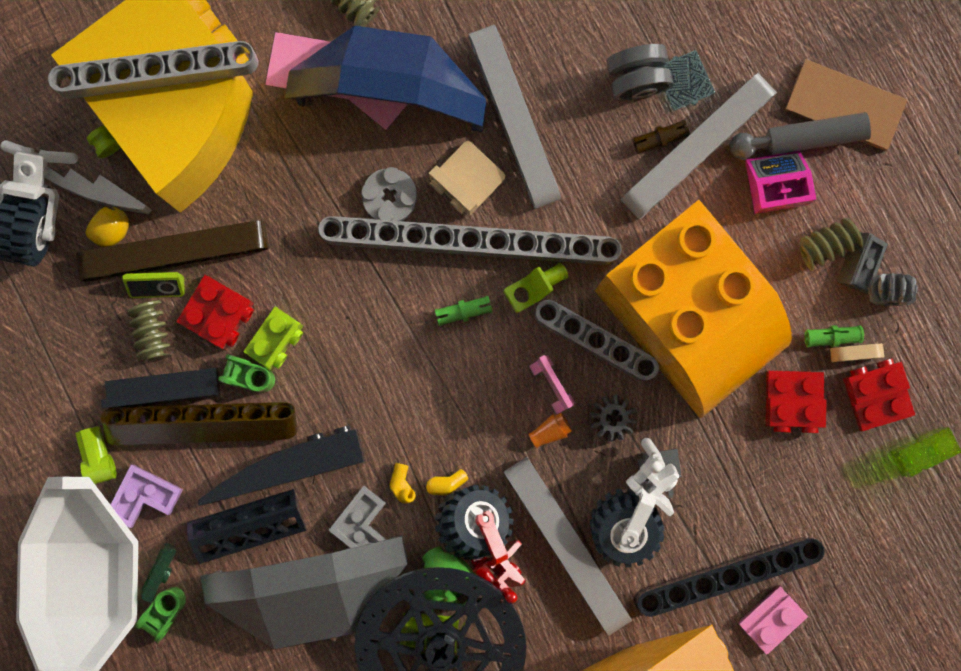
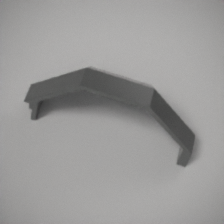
M399 535L388 540L329 554L251 569L228 572L219 570L211 574L201 575L200 577L206 605L273 649L353 634L369 600L385 584L398 577L407 565L408 559L403 535Z

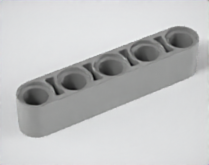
M544 300L537 306L535 319L544 328L636 380L648 381L657 375L659 370L658 362L649 354L555 301ZM548 306L554 309L555 318L553 320L546 321L541 317L540 310L543 307ZM566 321H576L579 325V332L573 335L568 334L564 328ZM591 334H599L603 338L601 348H593L590 345L589 336ZM621 347L626 350L627 359L625 362L615 360L613 356L615 348ZM640 361H647L651 365V373L648 376H643L639 373L638 364Z

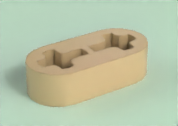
M883 344L830 348L831 363L884 358Z

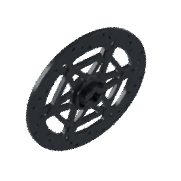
M444 567L424 568L394 578L380 588L369 600L357 625L355 655L359 671H384L378 657V650H388L399 671L408 670L398 652L417 657L409 671H417L421 664L429 668L427 671H448L454 667L457 668V671H464L462 662L481 661L474 671H483L491 661L502 663L499 671H523L526 660V635L523 623L514 605L508 603L504 593L489 581L459 569ZM428 590H449L462 593L469 598L463 604L427 600L423 592ZM406 600L410 608L390 633L381 632L379 628L387 613L400 601ZM483 608L488 609L497 620L503 633V644L492 643L478 615ZM433 609L456 612L445 622H442ZM420 611H425L434 624L424 626ZM463 615H466L467 618L460 630L452 626ZM415 617L419 632L400 633L410 618ZM472 623H475L483 642L465 637ZM428 636V638H427V645H426V654H425L424 651H423V649H424V640H425V638ZM455 640L458 642L456 656H454ZM397 641H416L415 648L396 643ZM466 646L484 650L485 652L465 653Z

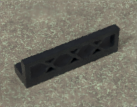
M218 368L105 381L106 399L101 400L102 408L110 409L220 396Z
M294 489L187 522L188 543L199 564L307 531ZM295 517L297 524L290 526L281 525L283 520ZM265 527L269 529L267 533L262 535L254 533L257 528ZM235 535L243 537L241 541L236 543L227 541L229 537ZM206 544L216 546L214 550L204 553L200 549V546Z

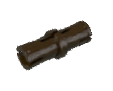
M681 120L663 128L657 126L654 131L632 137L633 146L637 147L635 149L636 153L640 154L658 146L664 148L667 147V143L688 137L690 131L688 126L685 127L687 125L686 121Z

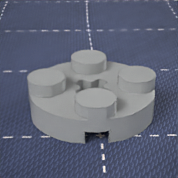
M397 168L380 169L369 176L362 188L363 205L373 219L404 221L412 214L417 201L415 184L405 172ZM385 190H395L397 192L394 195L396 200L393 203L389 200L385 202L382 200L385 196Z

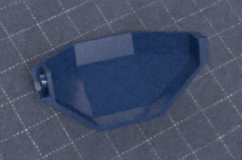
M353 26L295 66L288 74L285 98L295 99L301 107H304L305 99L309 97L342 94L412 104L470 123L471 131L482 132L486 98L431 36Z

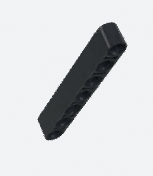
M800 537L644 588L636 594L635 605L645 616H657L816 564L824 557V546L817 539ZM807 543H812L814 553L806 558L803 554V548ZM785 551L788 555L787 563L783 566H778L776 557L780 552ZM755 560H759L762 566L761 571L756 575H752L749 570L750 564ZM727 569H733L735 579L731 583H724L723 573ZM700 578H707L709 582L707 590L698 592L696 590V582ZM681 587V598L677 601L670 600L669 591L671 588ZM647 595H652L656 599L655 606L648 610L643 609L642 600Z

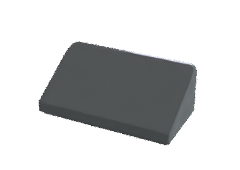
M860 232L863 248L861 249L854 243L855 251L853 253L848 251L837 282L868 294L870 279L877 274L888 243L871 233Z

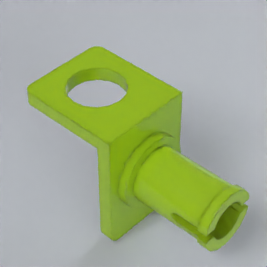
M561 263L545 272L540 267H537L525 278L505 288L504 294L515 312L519 313L553 291V285L568 278V272ZM517 288H523L528 292L527 302L521 303L515 299L514 292Z

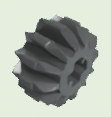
M891 273L875 275L870 279V286H868L870 302L884 307L911 305L916 301V294H918L916 278L909 274Z
M619 395L613 396L612 404L608 396H603L602 401L605 407L595 402L593 406L600 412L589 413V417L598 418V422L590 424V427L592 429L601 427L597 433L599 438L607 431L608 442H612L614 432L617 439L622 441L624 436L621 430L629 435L633 433L632 429L627 426V423L636 424L637 420L628 418V415L635 413L636 410L635 408L625 409L629 404L628 399L623 400L618 405ZM616 411V416H620V421L615 422L611 426L609 425L610 421H606V415Z

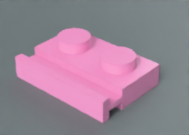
M778 585L749 611L738 624L767 655L808 616L783 588Z

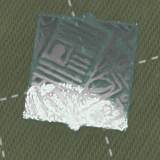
M696 50L680 57L674 56L664 66L671 70L673 77V87L665 91L673 111L690 104L696 105L699 100L716 93Z

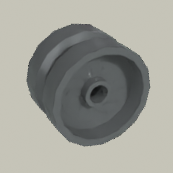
M663 44L636 46L617 52L607 58L608 73L610 76L617 78L611 85L615 100L629 101L646 98L673 87L674 82L671 70L664 67L669 60L666 46Z

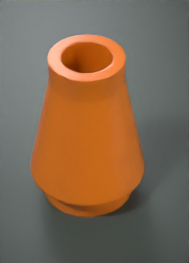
M562 412L557 415L553 413L540 426L529 433V437L534 446L538 448L542 445L567 438V434L572 432V429Z

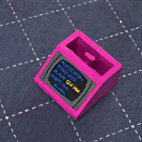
M800 151L745 160L755 214L806 206L816 200L812 173Z

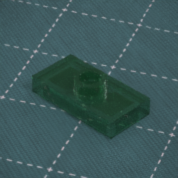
M167 542L163 543L140 591L142 600L151 603L160 584L167 582L172 571L169 565L176 552L174 545Z

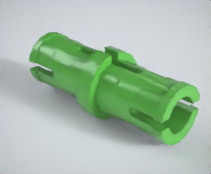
M489 296L468 302L461 300L458 301L459 304L435 309L436 317L448 314L447 317L437 319L439 326L459 320L466 322L469 321L468 318L493 313L491 305L479 307L480 305L490 303Z
M832 325L827 329H807L804 339L807 347L830 345L834 348L839 347L840 344L863 343L864 330L861 325L840 328L837 325Z

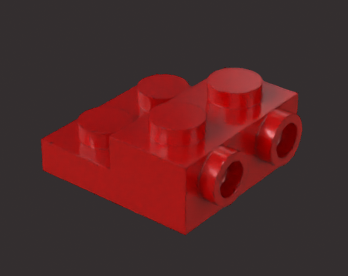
M204 275L178 318L177 323L221 349L226 350L228 346L233 347L238 340L240 333L237 331L243 322L247 323L254 312V309L251 307L254 303L211 277Z
M893 358L876 363L878 367L876 369L868 371L866 366L851 370L850 377L843 378L859 431H866L915 416L907 390L910 388L902 362L894 363Z
M766 371L765 426H774V432H791V427H802L801 433H819V428H826L824 372Z

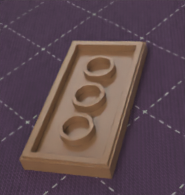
M805 59L784 111L808 121L867 112L871 126V138L860 142L887 151L908 99Z

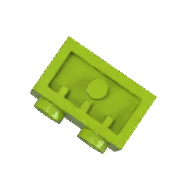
M274 307L244 350V353L270 371H273L275 367L279 369L288 356L285 354L286 350L291 344L295 346L302 337L303 332L301 329L303 325L277 307Z

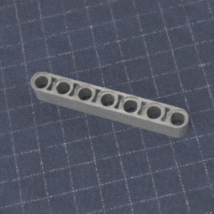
M491 25L468 34L472 49L533 207L537 209L561 200L557 183L496 26Z
M235 41L59 65L50 71L48 82L62 97L74 99L249 75L257 69L258 57L249 43ZM240 54H250V58L246 63L239 64L236 62ZM219 57L220 62L216 67H207V62L210 58ZM190 61V67L186 71H178V66L181 62ZM153 65H161L158 74L154 76L148 75V71ZM131 69V74L127 79L119 80V74L122 70ZM95 73H101L100 80L97 83L90 84L91 76ZM65 77H71L70 84L67 87L61 88V81Z
M759 73L754 75L621 198V201L640 220L760 110L777 92Z
M528 457L505 470L504 474L607 635L610 636L630 623L632 619Z

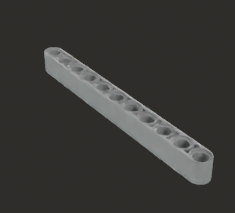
M336 216L324 218L318 227L319 234L326 243L340 246L597 265L613 264L622 251L621 244L617 239L606 236ZM329 225H338L339 233L336 236L327 237L325 235V230ZM359 226L365 227L367 229L366 236L362 239H355L353 237L354 229ZM389 228L395 231V236L392 240L383 241L380 239L382 230ZM411 231H420L423 235L422 240L418 243L409 242L407 237ZM444 232L450 236V241L448 244L441 246L435 242V237L437 234ZM469 234L474 235L478 239L476 246L470 248L462 243L463 238ZM497 236L502 237L505 241V246L498 250L490 245V240ZM529 239L533 244V248L527 252L521 251L517 244L519 240ZM548 241H556L560 245V251L555 254L549 253L545 248V244ZM576 243L585 244L588 249L587 254L583 256L577 255L573 251V245ZM611 245L615 250V256L611 258L603 256L601 246Z

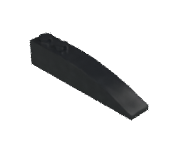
M349 425L334 429L335 435L324 437L323 433L307 436L308 442L272 454L228 478L198 500L199 506L366 462L358 429L351 430Z

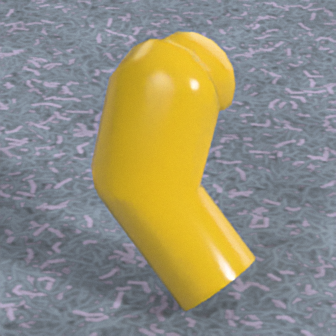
M395 462L389 487L399 502L403 504L411 503L414 501L416 494L405 480L409 466Z
M459 469L450 477L435 476L428 480L426 489L431 495L446 496L468 481V476L462 469Z

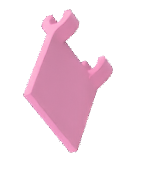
M543 355L529 367L534 376L540 372L544 373L558 398L557 402L551 404L556 414L576 403L571 394L567 395L551 367L553 363L549 356Z

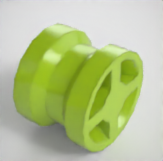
M104 125L92 131L86 139L90 145L96 148V154L100 159L114 154L121 148Z

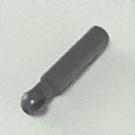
M867 112L772 127L768 128L766 135L763 137L754 138L748 133H739L732 138L729 146L730 152L734 157L745 160L750 158L756 150L768 149L772 155L868 140L871 138V126Z

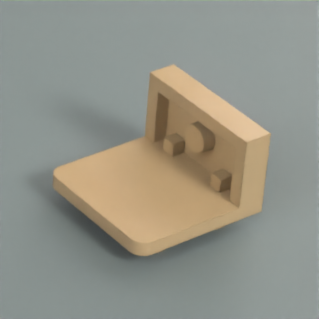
M470 141L464 142L440 168L436 165L429 172L431 180L429 184L440 195L445 193L451 199L450 204L459 213L465 212L469 216L505 180L504 172Z

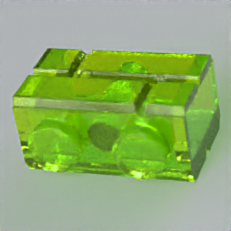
M939 427L891 450L890 453L900 474L912 477L922 472V470L929 469L961 453V449L949 427Z

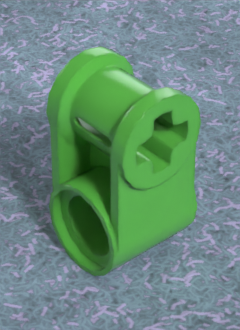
M226 354L227 363L223 375L219 376L218 381L262 393L268 392L273 388L275 376L272 371L252 364L250 361ZM260 372H264L266 382L263 386L257 387L254 382L255 376Z
M170 587L159 593L150 607L139 618L135 628H142L155 638L154 641L156 643H159L186 603L185 593L177 587ZM166 595H171L175 598V608H170L166 605Z

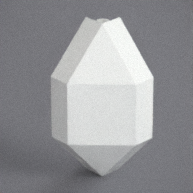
M48 477L18 541L16 622L36 671H99L137 622L138 540L89 477Z

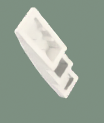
M50 169L49 174L44 177L63 189L98 204L112 208L115 206L124 211L150 214L152 211L145 204L101 175H99L94 184L72 169L69 170L65 177Z

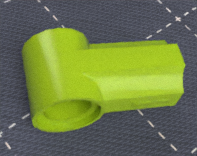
M97 426L76 432L83 461L80 465L82 477H89L94 484L115 479L117 476L115 463L107 452L101 427Z

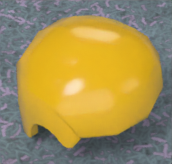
M115 206L113 207L114 210L107 207L100 209L87 226L85 232L87 238L101 247L116 245L126 236L129 218L124 211Z

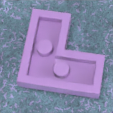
M131 465L111 506L125 525L132 528L144 504L170 515L183 489L136 465Z

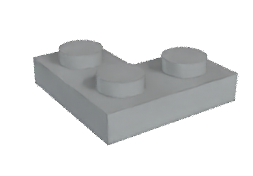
M363 486L329 531L350 548L387 540L369 526L386 502L366 486Z

